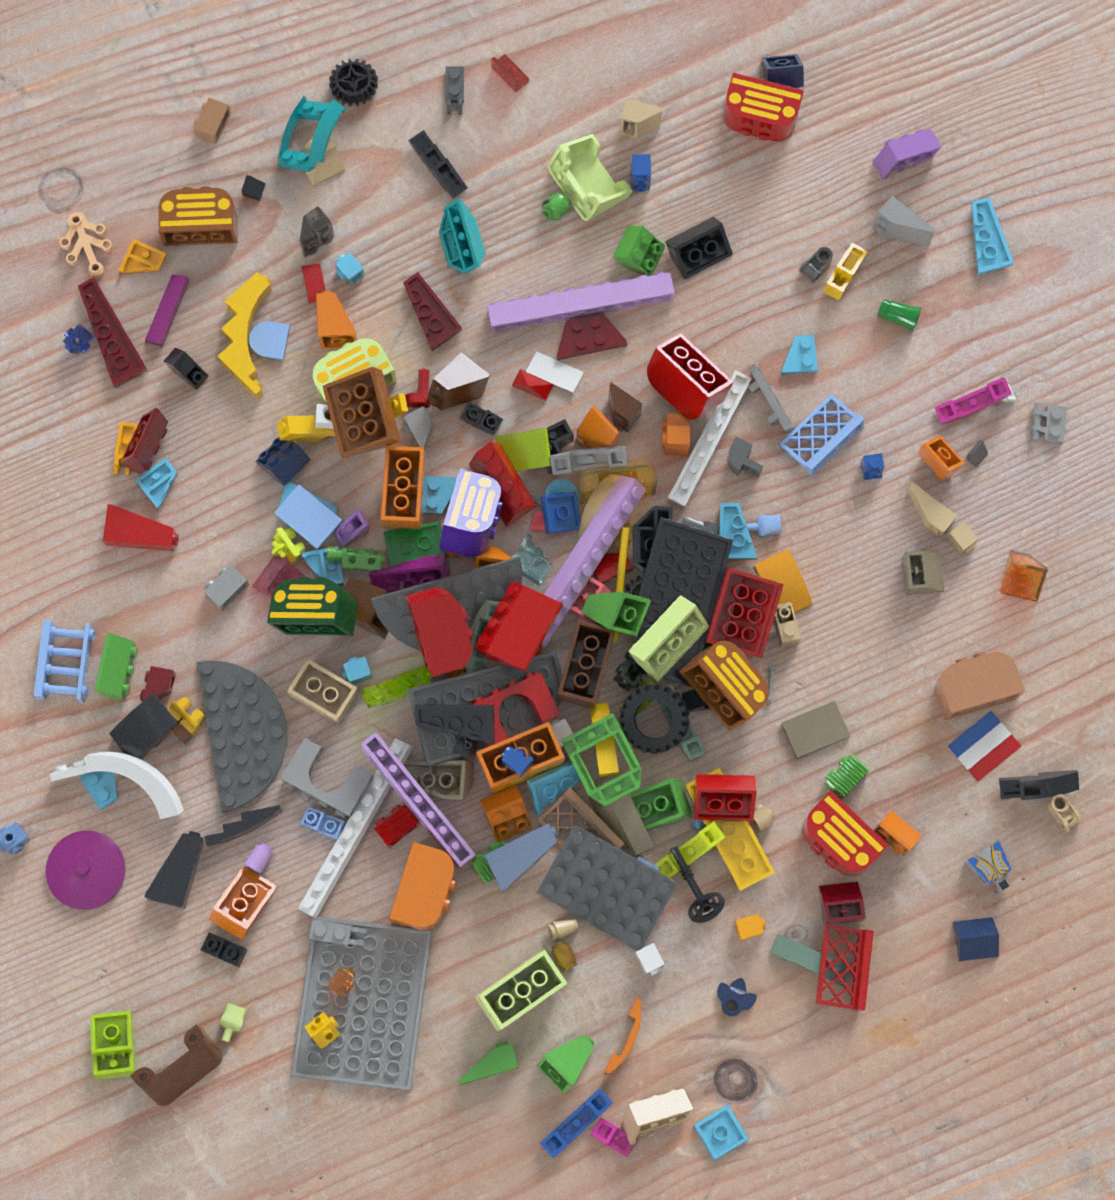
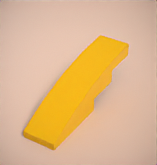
M608 703L597 704L596 709L589 708L592 724L610 715ZM613 735L595 745L600 777L619 775Z

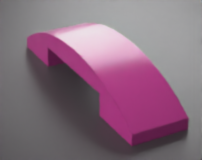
M1005 377L988 383L984 388L954 401H947L934 408L943 425L979 412L1010 396L1012 392Z

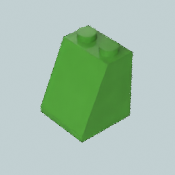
M625 592L588 595L581 613L610 630L637 636L651 600Z

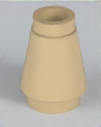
M576 919L555 921L548 925L551 939H557V941L579 930Z

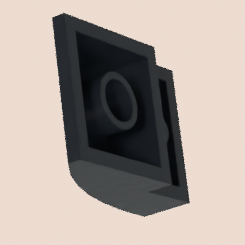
M152 694L131 711L109 734L124 754L142 760L152 748L157 747L178 723L158 696Z

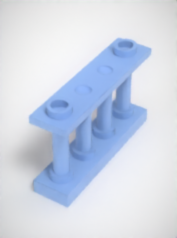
M43 620L34 697L36 699L45 700L46 695L49 693L77 695L76 699L80 703H84V697L87 698L88 696L86 680L91 641L95 639V630H93L89 623L85 624V631L57 629L52 621ZM56 636L84 638L83 648H54V645H52L53 638H56ZM54 655L81 657L80 668L55 667L50 664V659ZM51 674L79 676L78 687L50 685L47 683L48 676H51Z

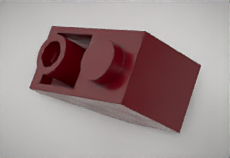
M150 666V670L146 671L144 681L147 683L145 690L142 689L140 701L143 702L152 694H156L160 700L171 694L176 677L174 670Z

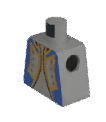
M999 841L964 862L984 886L994 882L1000 892L1010 886L1004 875L1012 871Z

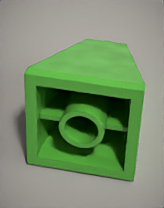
M582 1035L546 1053L536 1066L565 1095L581 1073L594 1048V1042L590 1037Z

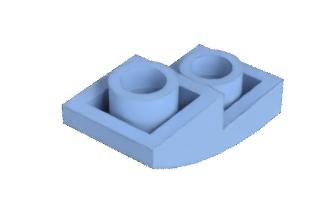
M307 807L300 825L337 840L346 822L327 815L325 812Z

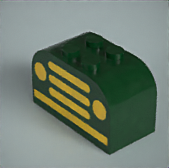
M308 577L287 579L281 582L273 591L267 623L286 635L353 636L358 604L356 598L351 593L325 577H316V579Z

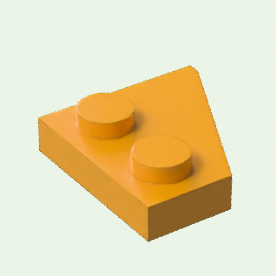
M133 239L118 271L120 273L160 272L168 255Z

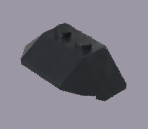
M653 506L633 525V565L643 574L659 518L662 517L673 521V506Z

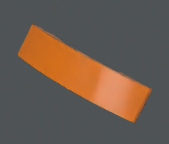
M637 997L628 1018L635 1020L621 1056L612 1054L605 1074H610L620 1066L636 1041L641 1023V1002Z

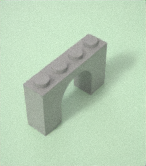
M304 738L281 777L282 781L285 782L283 785L292 791L295 788L301 791L300 795L309 800L311 798L318 800L317 804L325 809H328V807L334 809V813L341 818L346 816L350 818L373 775L355 765L347 781L340 789L334 792H323L316 789L311 782V771L323 749L321 746Z

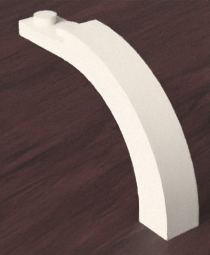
M119 752L91 753L85 756L84 760L74 762V766L60 765L55 767V771L49 774L52 782L95 771L118 773L133 780L147 792L157 808L160 819L176 816L184 811L176 791L164 775L147 762L128 754Z

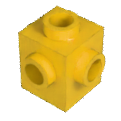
M324 1012L305 1026V1029L321 1049L340 1035L336 1028L339 1024L332 1016L328 1018Z

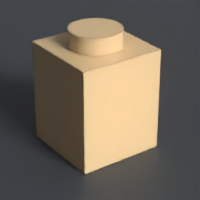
M965 521L949 532L947 539L960 555L964 552L970 553L977 547L975 544L979 540Z

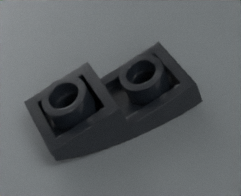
M470 401L459 419L493 436L503 421L501 417L489 410H483Z
M210 932L201 948V951L240 968L248 950Z

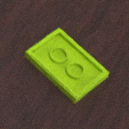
M547 428L495 436L496 442L501 444L517 472L551 466Z

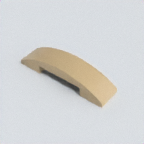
M610 473L593 491L582 515L579 539L620 478L619 475Z

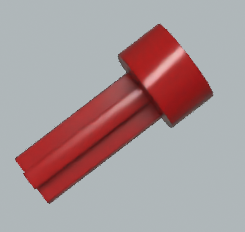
M426 368L418 370L417 393H407L405 395L407 407L421 408L424 406V408H429L431 406L427 400L430 370H426Z

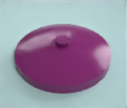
M79 831L64 837L54 846L46 863V880L52 894L66 906L78 910H92L110 902L120 891L126 874L125 859L118 845L106 835L95 831Z

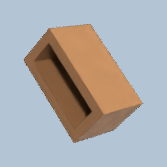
M208 98L207 102L203 103L199 119L196 118L193 124L196 136L216 144L231 114L229 105Z

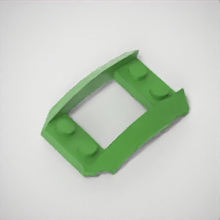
M613 713L561 740L588 796L602 805L606 806L640 788L642 768ZM614 735L631 770L597 788L580 753Z

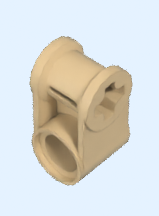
M1058 794L1048 801L1049 811L1065 833L1070 832V829L1076 824L1083 823L1082 816L1065 795ZM1056 799L1061 801V809L1055 807L1054 802Z

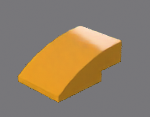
M789 549L754 565L753 569L758 577L784 584L778 605L792 602L794 613L813 604L803 577Z

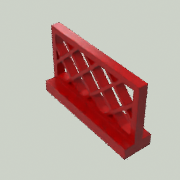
M824 924L815 1004L851 1009L853 1011H865L873 930ZM829 929L836 930L840 935V938L834 943L829 938ZM850 933L858 934L857 943L853 946L846 938ZM842 939L849 947L843 954L835 946ZM831 948L838 955V958L833 962H830L826 957L827 951ZM850 951L855 956V962L852 965H849L844 958ZM841 959L847 969L839 974L833 965ZM829 968L836 975L830 982L824 977L825 971ZM848 971L853 976V982L849 985L841 977ZM836 980H839L844 986V989L838 994L831 987V984ZM827 987L834 996L829 1001L822 1000V991ZM845 991L851 996L850 1005L844 1004L839 998Z

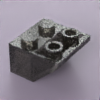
M319 206L303 216L299 241L303 256L307 257L308 255L315 254L319 247L329 244L333 237H335L332 222Z

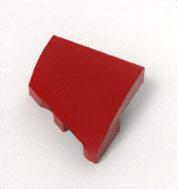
M605 553L593 572L597 581L603 584L615 577L617 579L619 553ZM628 557L626 559L625 574L633 571L634 568Z

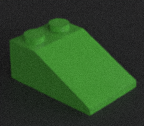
M671 778L630 794L647 831L693 817L682 780Z

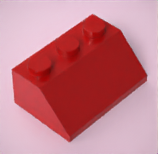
M696 774L694 820L753 821L757 793L755 776Z

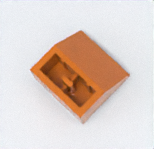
M516 785L480 800L496 841L499 842L533 828L524 801Z
M892 810L874 829L884 841L891 845L892 851L897 855L902 854L905 856L921 837L918 832Z

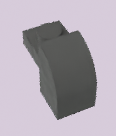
M735 437L728 454V465L731 471L739 476L741 470H743L746 475L759 478L763 465L748 459L753 444Z

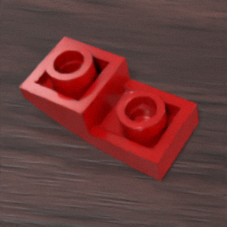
M320 263L301 266L308 303L317 302L316 294L326 291Z

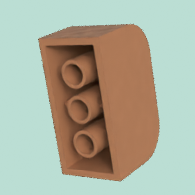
M981 652L968 660L966 657L960 658L955 661V664L945 669L935 685L936 697L945 721L1017 700L1025 692L1015 662L1010 656L1001 652L989 654Z

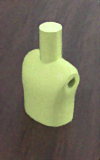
M227 1003L220 1020V1026L225 1029L222 1037L223 1041L229 1042L233 1031H241L247 1009Z

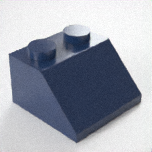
M798 54L762 58L765 81L797 89L804 87V68Z

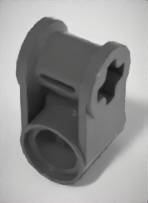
M828 247L819 248L802 264L799 272L805 273L811 279L810 281L814 283L830 266L833 257L831 249ZM821 255H825L828 257V260L824 261L821 260L819 257Z

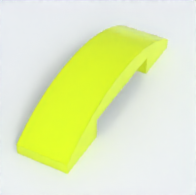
M713 821L678 849L686 864L690 865L725 839L726 836L717 823ZM672 853L655 864L660 867L659 872L669 878L679 873L680 870Z

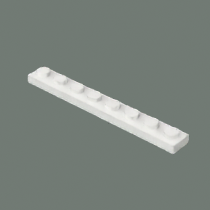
M736 370L731 377L733 384L724 402L715 407L668 497L669 501L685 508L752 380L751 377Z

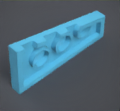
M990 197L972 202L971 210L978 275L1013 266L1014 261Z

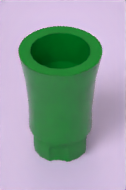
M883 299L877 316L886 318L885 320L913 332L922 307Z

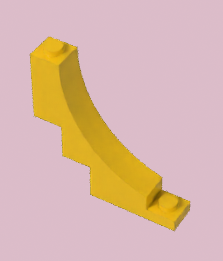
M258 272L225 300L226 307L235 316L221 328L223 335L231 344L217 356L219 362L257 400L263 396L261 389L263 387L255 379L258 374L250 356L249 334L256 311L272 291L269 278L265 275L261 276Z
M398 393L390 398L395 419L408 412L404 393ZM330 414L324 416L326 419L331 420ZM316 415L286 416L277 422L279 438L285 441L317 443L327 436H335L334 429L315 428Z

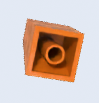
M323 291L316 294L318 338L321 349L342 348L348 342L353 343L357 341L356 330L336 293Z

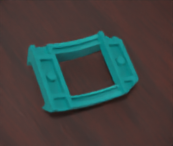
M303 96L293 110L283 132L278 152L279 168L310 172L315 168V164L324 162L328 140L339 121V115L345 113L346 109L334 99L331 103L307 101L305 96ZM300 119L319 121L312 139L310 153L288 150L290 139Z

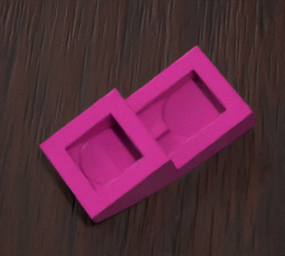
M600 1117L591 1133V1136L628 1157L635 1145L630 1144L626 1132Z

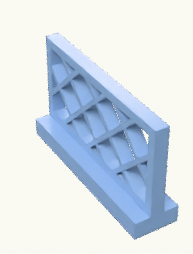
M831 394L779 444V447L807 470V473L813 477L864 428V418L859 414L853 413ZM832 401L837 405V411H826V406ZM826 415H838V423H826ZM840 415H849L852 418L848 423H840ZM824 416V423L813 424V418ZM827 427H838V433L827 435ZM803 428H811V436H800V431ZM813 428H825V435L813 436ZM800 440H811L812 448H800ZM814 440H825V445L822 448H814ZM789 441H798V449H790L786 444ZM812 452V458L805 462L801 458L800 453Z

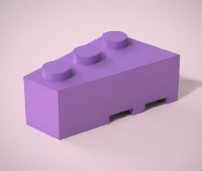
M932 129L926 131L919 130L915 134H906L899 139L886 141L885 146L872 162L883 180L888 178V174L892 171L897 170L899 173L903 171L902 167L912 163L914 166L934 157L940 150L941 145Z

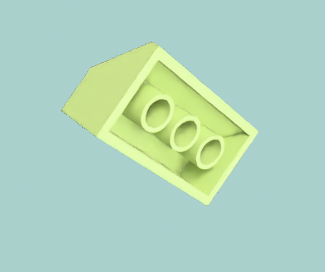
M680 595L632 646L629 653L638 665L656 682H659L709 628V625L697 606Z

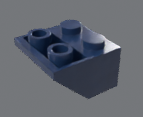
M278 437L267 450L259 455L255 462L275 481L285 486L311 459L298 444L293 441L280 440Z

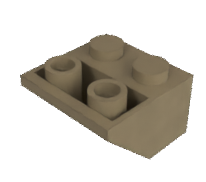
M928 551L905 552L902 557L906 595L944 592L940 554Z

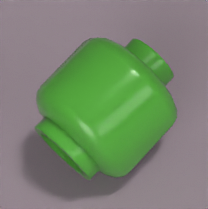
M552 193L542 203L544 216L548 219L559 220L569 210L568 198L562 193Z

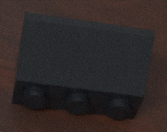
M714 216L665 241L670 256L684 279L733 255L723 224Z

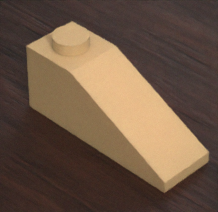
M911 481L907 491L924 525L932 535L941 538L954 522L957 515Z

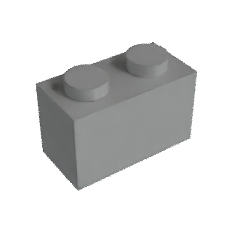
M230 565L219 572V577L215 581L212 580L205 586L204 593L223 611L249 586V583L243 575Z

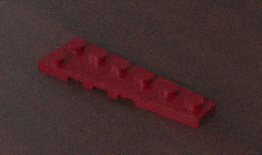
M93 277L78 285L114 387L116 388L148 371L95 278Z

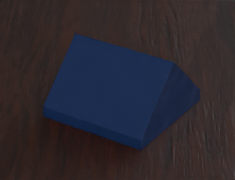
M993 917L953 922L959 961L999 957V933Z

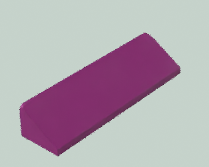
M171 275L145 342L163 347L189 284L187 276Z

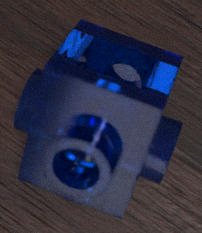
M80 324L74 329L71 327L64 334L66 337L63 340L66 344L64 347L71 354H80L81 352L84 354L91 347L89 343L95 337Z

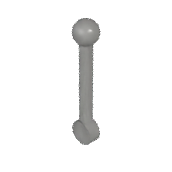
M769 665L768 667L770 675L767 704H771L773 674L776 670L774 665Z

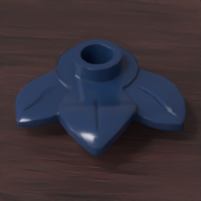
M743 978L733 981L730 986L721 982L717 989V996L722 1002V1011L727 1016H736L741 1010H749L757 999L756 994L746 993V985ZM729 1003H733L735 1005L734 1010H730L728 1008Z

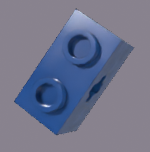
M650 154L632 155L630 170L631 189L637 192L650 190Z

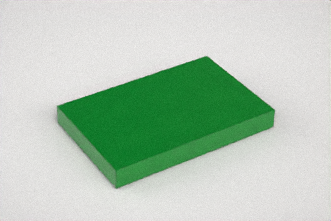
M440 521L422 524L421 529L402 528L384 532L390 566L425 556L446 554V551L439 550L442 534Z

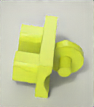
M282 527L276 529L277 533L273 536L275 541L272 542L275 548L271 553L273 556L280 555L282 559L287 557L291 564L296 563L302 553L305 552V546L302 542L293 545L291 540L295 539L296 534L291 527L284 530Z

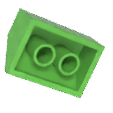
M111 633L106 634L95 684V690L101 697L124 701L125 696H128L130 690L128 681L134 672L132 662L133 658L136 659L138 647H136L132 640Z

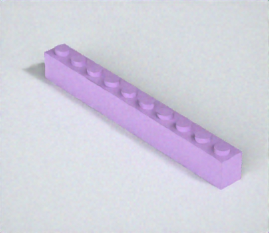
M658 272L648 277L647 275H641L636 279L629 280L625 278L615 283L603 282L598 286L586 285L576 290L569 288L564 290V292H548L543 296L531 295L521 300L514 298L504 303L493 302L487 308L491 331L494 333L674 300L675 292L671 274Z
M620 476L544 595L564 605L540 646L546 647L645 493L646 489L635 478Z

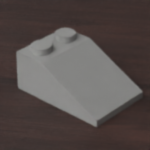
M893 196L878 211L873 225L881 235L884 234L889 238L927 247L930 245L936 229Z

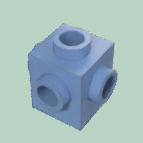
M17 822L11 826L6 825L0 830V848L3 852L7 851L10 854H17L25 848L24 845L31 841Z

